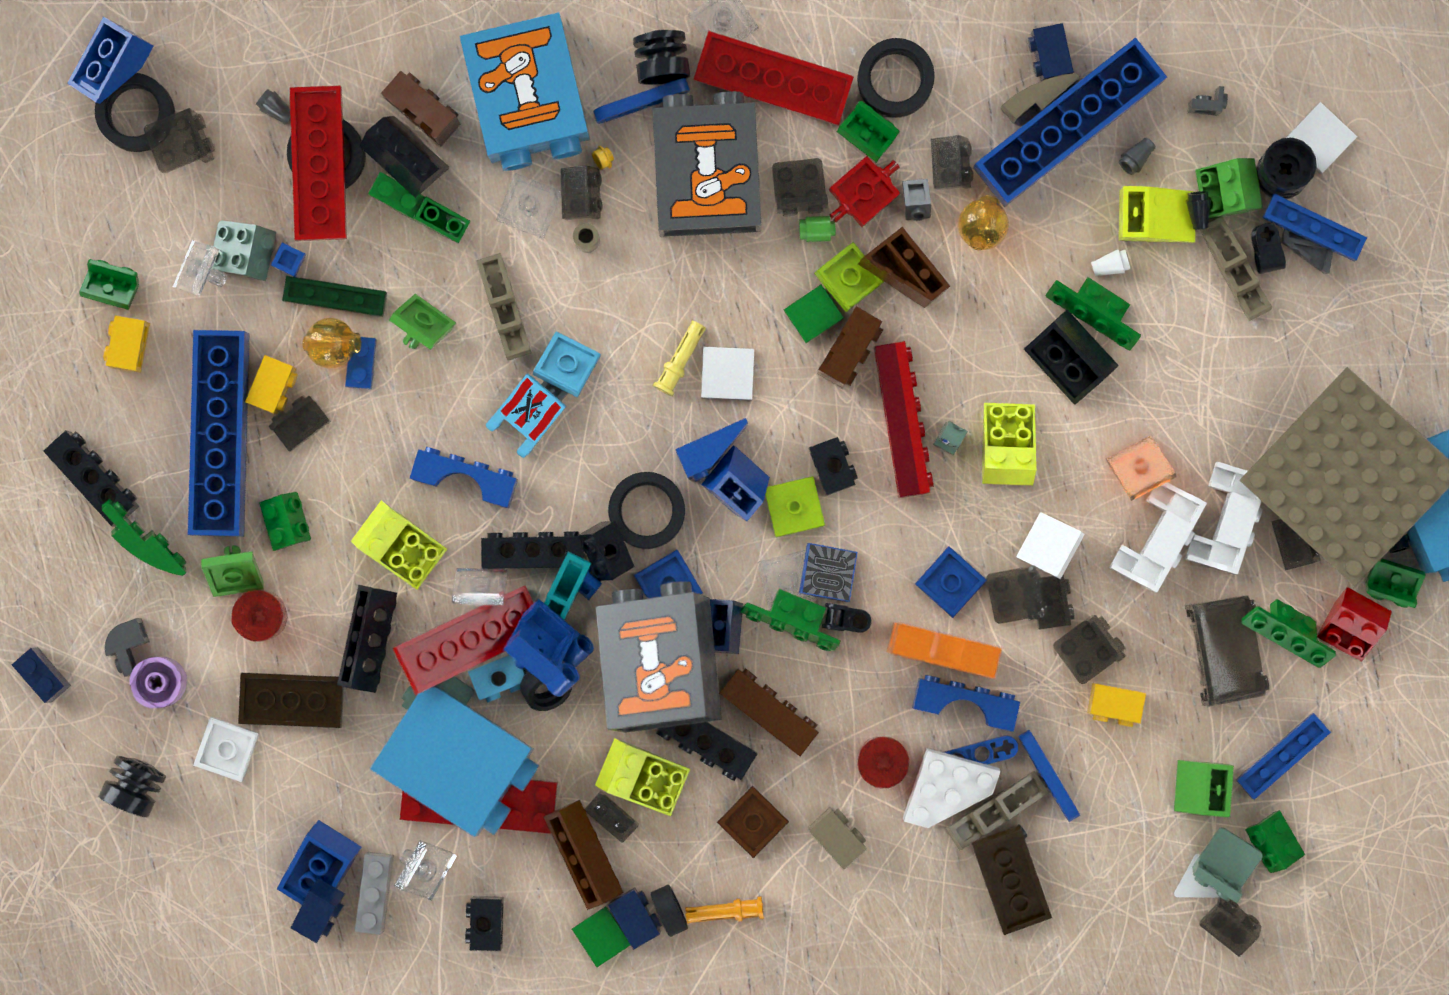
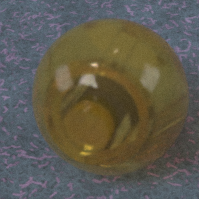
M990 195L982 196L980 199L966 205L958 218L959 234L962 240L975 250L992 249L998 246L1007 235L1009 228L1008 216L1002 206L999 205L1000 203L997 198Z
M324 318L315 322L308 329L306 336L303 337L302 346L308 357L316 365L327 369H334L346 364L352 358L353 353L360 352L361 337L359 333H353L352 329L344 321L336 318Z

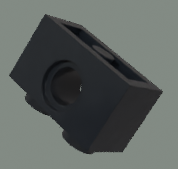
M836 437L808 448L826 496L856 485L854 480L858 479L853 464L849 466L845 456L849 455L845 441L840 442L839 438ZM830 459H837L841 462L842 467L839 472L832 473L828 470L827 462Z
M602 521L579 534L582 549L587 554L591 563L592 573L598 581L614 580L635 567L616 521Z
M473 896L471 903H466V918H470V928H466L465 943L470 944V951L502 950L504 897ZM480 917L488 918L491 922L490 929H480L477 923Z

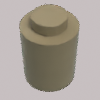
M582 223L575 228L573 240L579 250L592 252L599 246L600 237L597 229L592 224Z

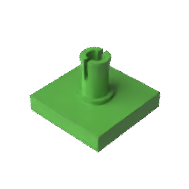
M414 294L401 305L389 319V321L407 333L403 343L407 345L411 341L408 346L411 349H416L419 343L431 350L452 331L456 324L455 321L417 294Z
M232 545V552H230V546L224 548L225 556L201 559V567L213 597L264 589V581L252 551L241 553L240 547Z

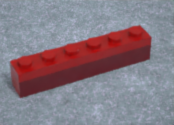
M905 341L875 346L874 353L898 498L930 493V488L934 487L932 473H927L925 463L930 462L928 448L922 445L921 437H925L923 422L918 421L917 412H921L919 397H914L913 387H917L915 372H910L909 362H913L911 347H906Z

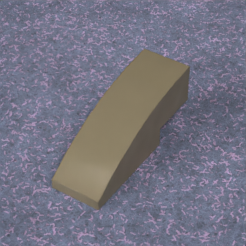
M1077 73L1040 81L1015 94L1000 109L1013 123L1032 107L1039 114L1079 80L1080 76Z

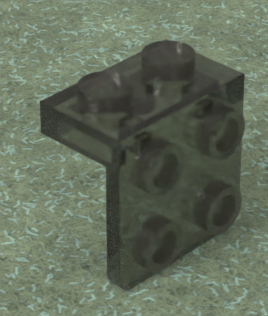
M188 108L144 127L146 138L160 172L167 173L197 160H201L204 163L214 160L212 152L215 151V147L211 138H206L203 130L206 128V124L201 114H197V112Z
M821 159L777 162L772 165L777 214L783 213V216L787 217L798 215L800 211H808V214L823 212V209H827L828 197L825 191Z
M1036 565L987 575L986 581L996 623L1001 624L1023 619L1034 620L1045 616L1046 602L1045 598L1041 595V577L1039 571L1036 570Z
M1096 615L1089 616L1053 643L1054 650L1080 684L1087 683L1108 666L1126 657L1123 652L1126 649L1118 637L1113 639L1107 631L1110 629V626L1102 616L1099 618Z

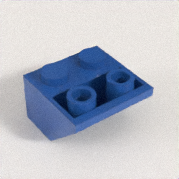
M733 445L701 485L736 516L748 521L764 502L770 477Z

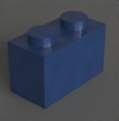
M1063 23L1033 29L1030 34L1031 37H1028V46L1030 52L1035 53L1036 62H1033L1035 76L1040 77V81L1060 75L1073 74L1074 71Z
M710 599L715 653L739 654L743 603L734 600Z
M38 647L30 648L11 664L44 703L53 702L71 686Z
M318 878L308 892L290 928L317 944L322 935L327 937L334 926L331 920L333 917L337 919L344 907L341 901L345 893Z
M636 888L629 890L608 903L609 909L633 950L660 935L661 931L659 928L662 926L656 913L650 914L646 907L649 901L642 890L638 892Z

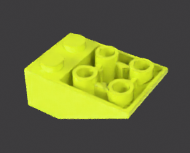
M1123 186L1119 190L1118 241L1195 243V230L1193 229L1186 204L1188 193L1195 191L1146 186Z
M984 403L982 484L1033 486L1037 470L1035 404Z
M382 500L351 540L359 550L416 590H418L447 551L446 547Z
M614 738L595 786L609 794L671 816L690 769Z

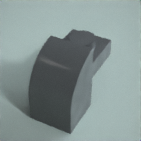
M135 618L117 625L109 632L105 641V655H117L115 665L118 672L123 673L124 677L130 676L136 666L131 649L150 642L142 618Z

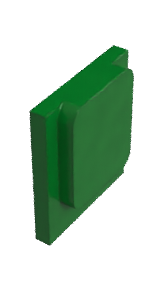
M819 285L783 310L805 343H808L844 319L822 285Z
M606 906L572 928V931L596 967H599L630 946L626 936Z

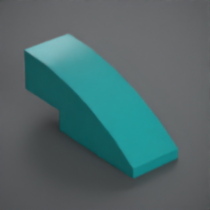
M569 551L544 602L564 621L591 565L590 562Z

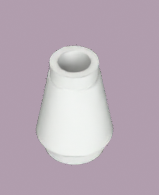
M1117 249L1091 262L1095 277L1099 275L1123 274L1126 270L1130 269L1125 250L1119 251Z

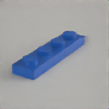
M1277 194L1272 196L1262 217L1354 262L1357 261L1367 240L1366 236Z
M1311 713L1240 775L1236 781L1255 800L1331 732L1315 713Z

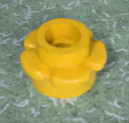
M599 145L597 150L592 152V158L600 170L612 167L611 162L614 161V157L608 147L603 148Z

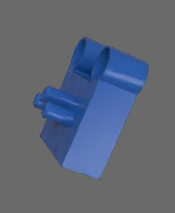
M538 599L523 613L504 651L516 660L515 665L517 668H526L544 683L553 695L559 697L579 681L580 676L575 667L594 651V645L587 636L577 632Z

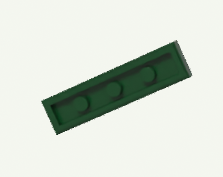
M286 276L282 301L383 317L387 291Z

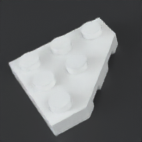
M926 748L903 816L904 822L929 828L993 795L1001 772L1000 769Z

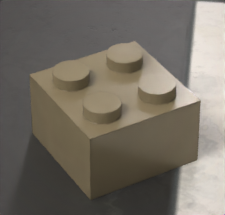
M829 807L807 828L844 870L866 850L863 844L866 842V839L855 827L851 830L846 825L849 821L838 808L833 811Z

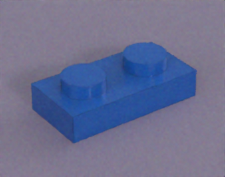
M350 336L345 387L372 389L376 338Z

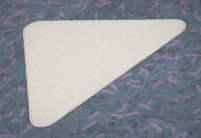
M1196 854L1177 886L1174 895L1176 897L1221 898L1216 894L1217 890L1209 885L1204 887L1194 879L1192 866L1200 856V854Z

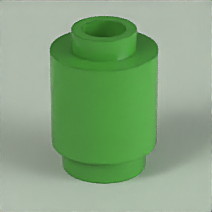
M830 216L805 217V219H799L800 240H806V242L831 241V236H836L835 222L830 221Z

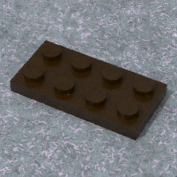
M242 672L240 674L238 724L342 728L344 687L337 685L339 676Z
M1020 825L971 843L1004 935L1052 918Z

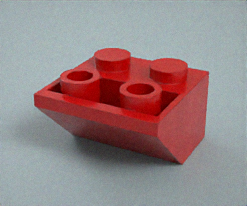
M1346 587L1331 608L1317 638L1362 662L1387 631L1392 611Z

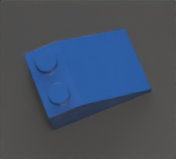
M103 17L67 84L100 104L143 67L154 45L125 27Z
M746 418L675 449L688 480L694 478L695 482L709 475L708 471L714 468L748 426Z
M318 820L306 834L277 890L302 905L318 878L337 889L362 847Z

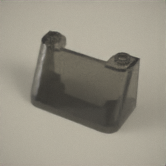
M1248 595L1185 605L1187 617H1190L1191 622H1195L1194 625L1190 626L1194 632L1202 679L1200 680V685L1206 686L1203 692L1200 693L1202 706L1210 707L1265 696L1266 690H1269L1268 677L1263 675L1256 632L1242 624V618L1256 607L1254 599L1250 600Z

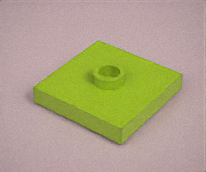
M854 242L814 273L845 312H848L884 283V281L858 265L865 255Z
M813 476L767 487L765 496L775 537L825 526Z

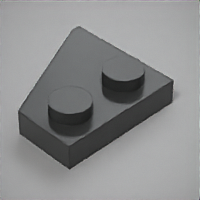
M1283 228L1281 240L1283 245L1322 273H1330L1333 251Z

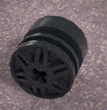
M655 30L633 38L634 47L639 48L634 51L635 57L647 59L636 65L639 84L660 85L690 77L688 58L676 56L687 51V45L682 43L686 41L685 32L680 30Z
M1293 137L1282 138L1273 142L1259 159L1256 167L1260 189L1269 197H1272L1274 194L1285 199L1297 196L1314 177L1317 168L1316 156L1311 147L1304 141ZM1284 169H1286V170L1288 171L1287 174L1284 173V174L1281 175V174L1279 173L1280 170H1284Z
M116 756L114 763L122 769L112 767L109 772L119 780L118 782L106 780L98 797L125 812L148 818L156 801L146 793L147 791L159 793L161 787L154 782L164 783L167 776L142 760Z

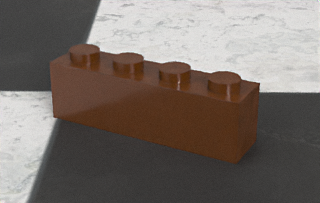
M745 668L742 672L737 669L719 694L801 757L819 734L815 729L818 724L807 716L802 719L795 714L797 711L795 706L787 700L781 703L775 698L777 692L767 684L763 688L755 682L757 677Z
M580 800L544 816L587 910L600 906L624 893Z

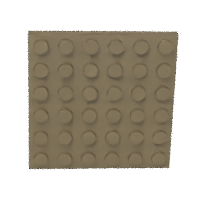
M1346 367L1239 481L1355 586L1449 489V459L1354 372Z

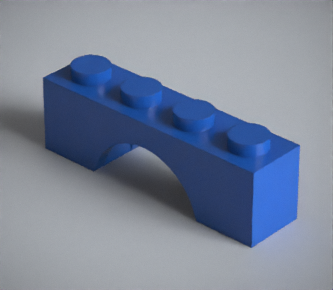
M427 446L425 451L418 449L409 479L437 487L444 478L450 475L466 474L479 484L483 501L510 508L518 482L517 478H513L514 472L499 468L498 473L488 470L489 465L477 461L474 462V465L464 463V457L450 454L449 458L440 456V450Z
M925 675V679L918 678L912 705L913 709L939 715L941 710L949 703L956 700H969L982 710L987 726L1014 732L1020 701L1014 700L1015 695L1000 692L998 697L990 695V689L975 686V690L972 691L964 689L965 684L950 680V685L939 683L940 678Z

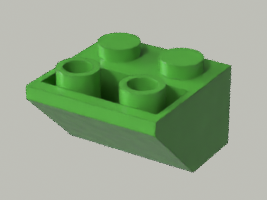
M1236 158L1195 170L1199 191H1208V196L1211 197L1209 219L1242 214L1263 208L1254 158Z
M1177 760L1174 811L1230 817L1234 766L1223 763Z

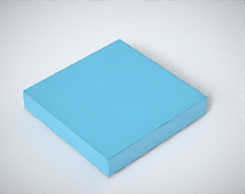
M556 331L533 370L532 375L578 398L601 354Z

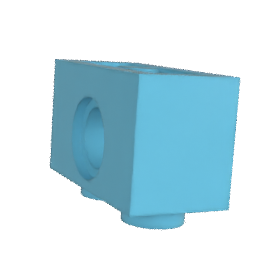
M508 655L471 670L468 673L479 700L485 698L488 703L500 698V692L509 689L511 693L520 690V683L525 675L524 667L522 669L517 668L515 665L516 660ZM497 671H501L506 675V682L502 686H498L493 682V675Z

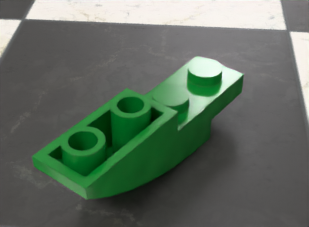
M379 172L368 192L369 196L388 205L393 210L456 243L460 242L471 222L427 196L420 194L415 198L399 182L382 172Z
M109 499L102 505V511L116 525L111 530V536L124 549L144 563L159 570L180 576L187 573L184 566L187 562L178 552L173 554L167 547L170 543L161 533L156 535L151 530L143 536L142 534L145 532L136 521L131 523L125 516L127 514L126 509L118 501L114 504Z

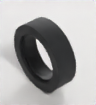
M903 38L886 39L873 45L864 55L858 71V89L866 105L871 106L878 114L892 118L905 117L919 110L928 100L934 85V67L929 55L918 44ZM892 54L903 55L911 59L918 67L921 77L920 87L917 92L909 99L900 102H893L882 98L875 91L871 82V71L874 65L881 58Z
M135 73L100 104L95 103V119L101 133L114 145L130 152H144L159 146L169 136L175 122V107L170 94L160 83L150 76ZM131 89H143L150 92L155 97L159 107L157 122L150 131L140 136L121 134L115 128L111 116L115 100L122 93Z
M343 119L344 137L347 139L351 150L350 160L345 168V189H347L360 177L365 165L366 152L360 147L362 138L349 122ZM290 136L287 144V161L292 171V148Z
M654 472L635 473L622 480L614 489L608 506L609 520L616 521L623 540L629 545L642 549L657 548L670 542L679 533L685 519L684 499L678 487L667 477ZM645 485L655 486L664 491L672 504V516L668 525L661 532L650 536L639 535L631 531L626 526L622 517V505L628 493L637 487Z

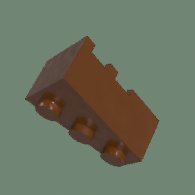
M400 70L381 92V95L441 147L460 126L457 118L459 114L449 105L446 107L438 101L440 98L430 89L425 91L420 87L419 84L421 82L409 72L406 75Z
M903 227L871 250L858 263V265L923 308L931 304L950 287L948 282Z
M856 306L829 350L825 360L820 365L817 374L841 389L846 384L851 386L858 374L854 369L858 363L864 364L871 352L867 350V347L871 341L876 343L884 330L880 328L883 321Z

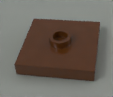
M752 785L717 823L754 859L789 821Z

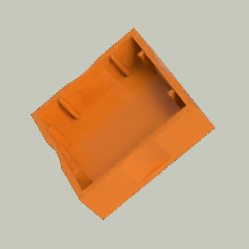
M893 622L886 652L995 679L1002 648Z

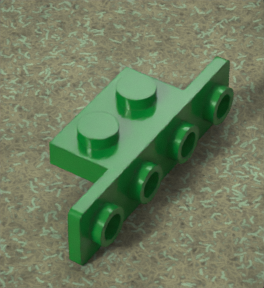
M1089 277L1084 281L1078 293L1056 280L1045 295L1053 303L1065 310L1068 309L1076 318L1084 321L1096 331L1104 334L1128 351L1134 347L1141 337V334L1121 322L1130 304Z
M778 589L770 611L748 602L742 607L741 613L745 614L747 619L753 622H765L769 624L771 629L778 632L787 631L793 634V637L797 640L814 642L819 649L824 651L835 650L841 642L839 639L818 631L826 610L825 607L784 590Z
M1278 599L1270 604V613L1256 606L1242 618L1243 625L1318 668L1323 667L1336 656L1335 650L1317 640L1316 621Z

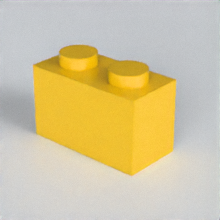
M115 315L114 321L110 322L108 328V335L111 338L109 346H106L103 359L106 361L105 366L141 373L150 323L144 320Z
M264 355L245 402L278 415L279 411H283L286 407L288 397L285 396L288 388H293L298 377V374L295 373L297 368Z
M1092 683L1087 713L1093 714V720L1108 722V718L1119 719V725L1133 727L1134 722L1141 724L1146 693Z

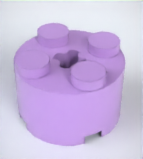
M169 657L147 658L139 662L130 675V686L135 700L148 708L171 706L180 700L186 690V672L177 661ZM161 677L163 685L156 688L157 683L154 679Z

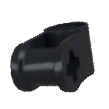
M1264 223L1255 227L1251 233V240L1258 273L1262 274L1285 269L1286 260L1278 228L1271 223ZM1260 233H1269V237L1261 238Z
M825 603L827 613L822 628L858 633L865 632L870 628L872 623L871 617L866 611L848 608V606ZM837 611L836 621L833 623L834 612ZM857 614H864L868 619L867 625L862 629H858L853 625V618Z

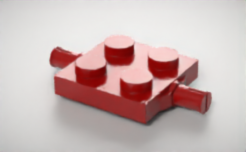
M868 156L863 158L829 188V191L838 200L840 205L829 214L831 219L834 218L833 221L837 223L845 214H848L861 227L865 226L901 194L890 179V176L900 169L899 164L892 160L882 169L875 165Z

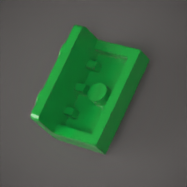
M862 101L858 102L851 114L836 131L876 163L900 133L893 123L884 119L871 106L866 105Z
M89 259L87 263L88 272L79 290L80 297L129 310L139 287L138 273L128 267H117L103 260Z
M297 492L281 494L259 502L273 551L311 540L309 527L302 509V502Z
M1381 558L1368 574L1365 581L1366 592L1377 600L1386 599L1393 601L1396 605L1403 608L1408 606L1416 608L1418 604L1417 595L1426 576L1425 571Z
M1280 810L1273 812L1258 824L1245 829L1251 843L1262 852V862L1270 873L1287 869L1305 855Z

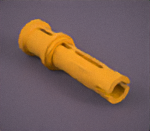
M758 896L757 899L743 901L737 898L734 900V903L685 907L687 924L733 918L738 922L743 921L744 918L759 917V919H764L762 896Z

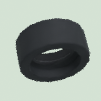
M529 671L524 675L520 683L521 693L527 704L536 711L555 709L566 701L572 691L571 687L565 694L559 697L553 695L549 690L543 693H535L538 687L544 683Z
M668 884L652 891V901L669 937L687 930V921L671 886Z

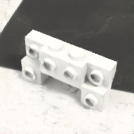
M1221 462L1215 463L1208 487L1226 492V499L1213 539L1210 540L1194 535L1186 553V560L1238 575L1246 547L1252 545L1255 533L1252 532L1254 522L1258 523L1262 514V508H1260L1261 500L1239 481L1247 470Z
M1161 478L1157 480L1146 502L1164 512L1141 553L1138 554L1122 545L1109 567L1155 593L1158 592L1171 567L1176 568L1180 562L1182 555L1179 553L1183 545L1188 546L1195 534L1192 532V529L1207 504Z

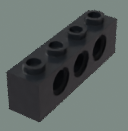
M65 430L43 452L111 526L116 527L102 511V505L106 502L105 493L109 489L115 491L116 497L113 503L115 504L118 501L126 509V517L130 516L139 507L135 502L137 497L130 489L126 488L124 490L119 485L120 478L111 469L107 471L101 465L103 460L94 450L89 452L84 446L86 441L78 432L72 433ZM78 451L81 454V461L79 464L73 465L71 456ZM96 470L99 478L96 483L91 484L88 481V475L91 471Z
M579 531L564 532V537H554V532H538V537H528V532H513V537H503V533H487V538H481L482 569L560 568L568 551L584 560L585 552L581 546L582 542L579 538ZM558 542L563 543L566 547V552L561 557H556L552 553L553 545ZM506 543H511L515 548V553L510 558H505L501 553L502 546ZM531 543H537L540 546V554L534 558L527 554V547Z
M358 585L337 685L349 689L376 693L381 679L382 663L386 656V644L391 632L392 616L397 604V592Z
M708 722L689 724L690 732L685 736L677 734L675 726L658 728L656 734L667 741L672 737L680 742L678 745L680 749L689 754L693 751L702 756L700 761L711 768L716 764L724 769L722 774L733 781L736 778L743 779L758 754ZM708 735L712 739V745L708 749L700 748L697 744L699 736ZM729 748L733 751L734 757L730 762L720 760L719 752L722 749Z

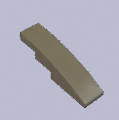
M1220 217L1208 223L1209 228L1200 229L1216 264L1248 321L1272 310V305L1259 286L1260 281L1247 262L1245 252L1224 218Z
M501 253L476 260L507 361L531 354L530 345Z
M1033 771L947 827L946 830L957 848L963 850L981 836L987 835L1005 821L1015 817L1049 792L1037 773Z

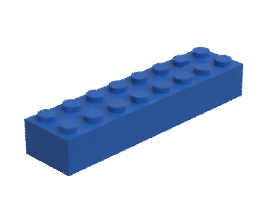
M1135 37L976 162L973 169L1000 203L1006 207L1161 85L1167 76Z
M193 330L188 535L244 537L248 403L245 401L248 396L250 334L246 331Z

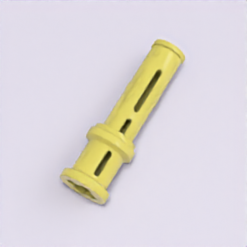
M693 320L691 321L670 362L664 364V371L658 382H654L653 387L669 396L674 395L673 389L678 380L684 377L685 371L683 369L706 327Z

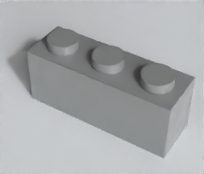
M367 852L365 854L355 932L378 935L384 932L394 855Z

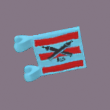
M527 373L498 411L486 423V427L490 431H494L499 428L504 419L527 438L517 450V454L524 458L530 454L538 441L567 406Z

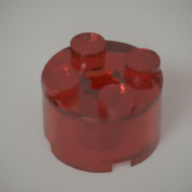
M265 590L248 591L238 598L232 609L233 627L243 638L250 641L259 642L275 638L284 630L288 619L283 600L275 593ZM263 610L262 615L265 617L264 620L256 621V611Z
M875 736L865 741L860 747L857 754V768L862 778L868 784L877 788H890L899 784L905 778L909 769L908 753L904 746L896 739L889 736ZM879 756L881 758L888 756L887 762L889 765L887 767H877L879 765L877 761Z

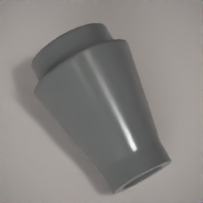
M267 89L256 102V105L260 108L259 111L275 118L284 125L290 121V109L275 91L272 92Z
M1144 138L1141 142L1121 154L1119 165L1130 175L1140 172L1150 154L1156 148L1155 144L1150 139Z

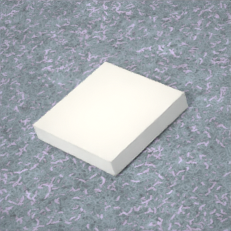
M1321 102L1286 137L1302 140L1311 147L1316 156V170L1320 174L1357 138Z
M703 347L701 398L752 400L754 349Z
M1040 512L1016 557L1061 579L1085 534Z
M210 717L193 766L243 782L260 733Z

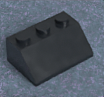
M395 116L382 117L366 131L360 147L415 198L449 169V166Z
M1068 309L1024 348L1025 352L1074 405L1119 366Z

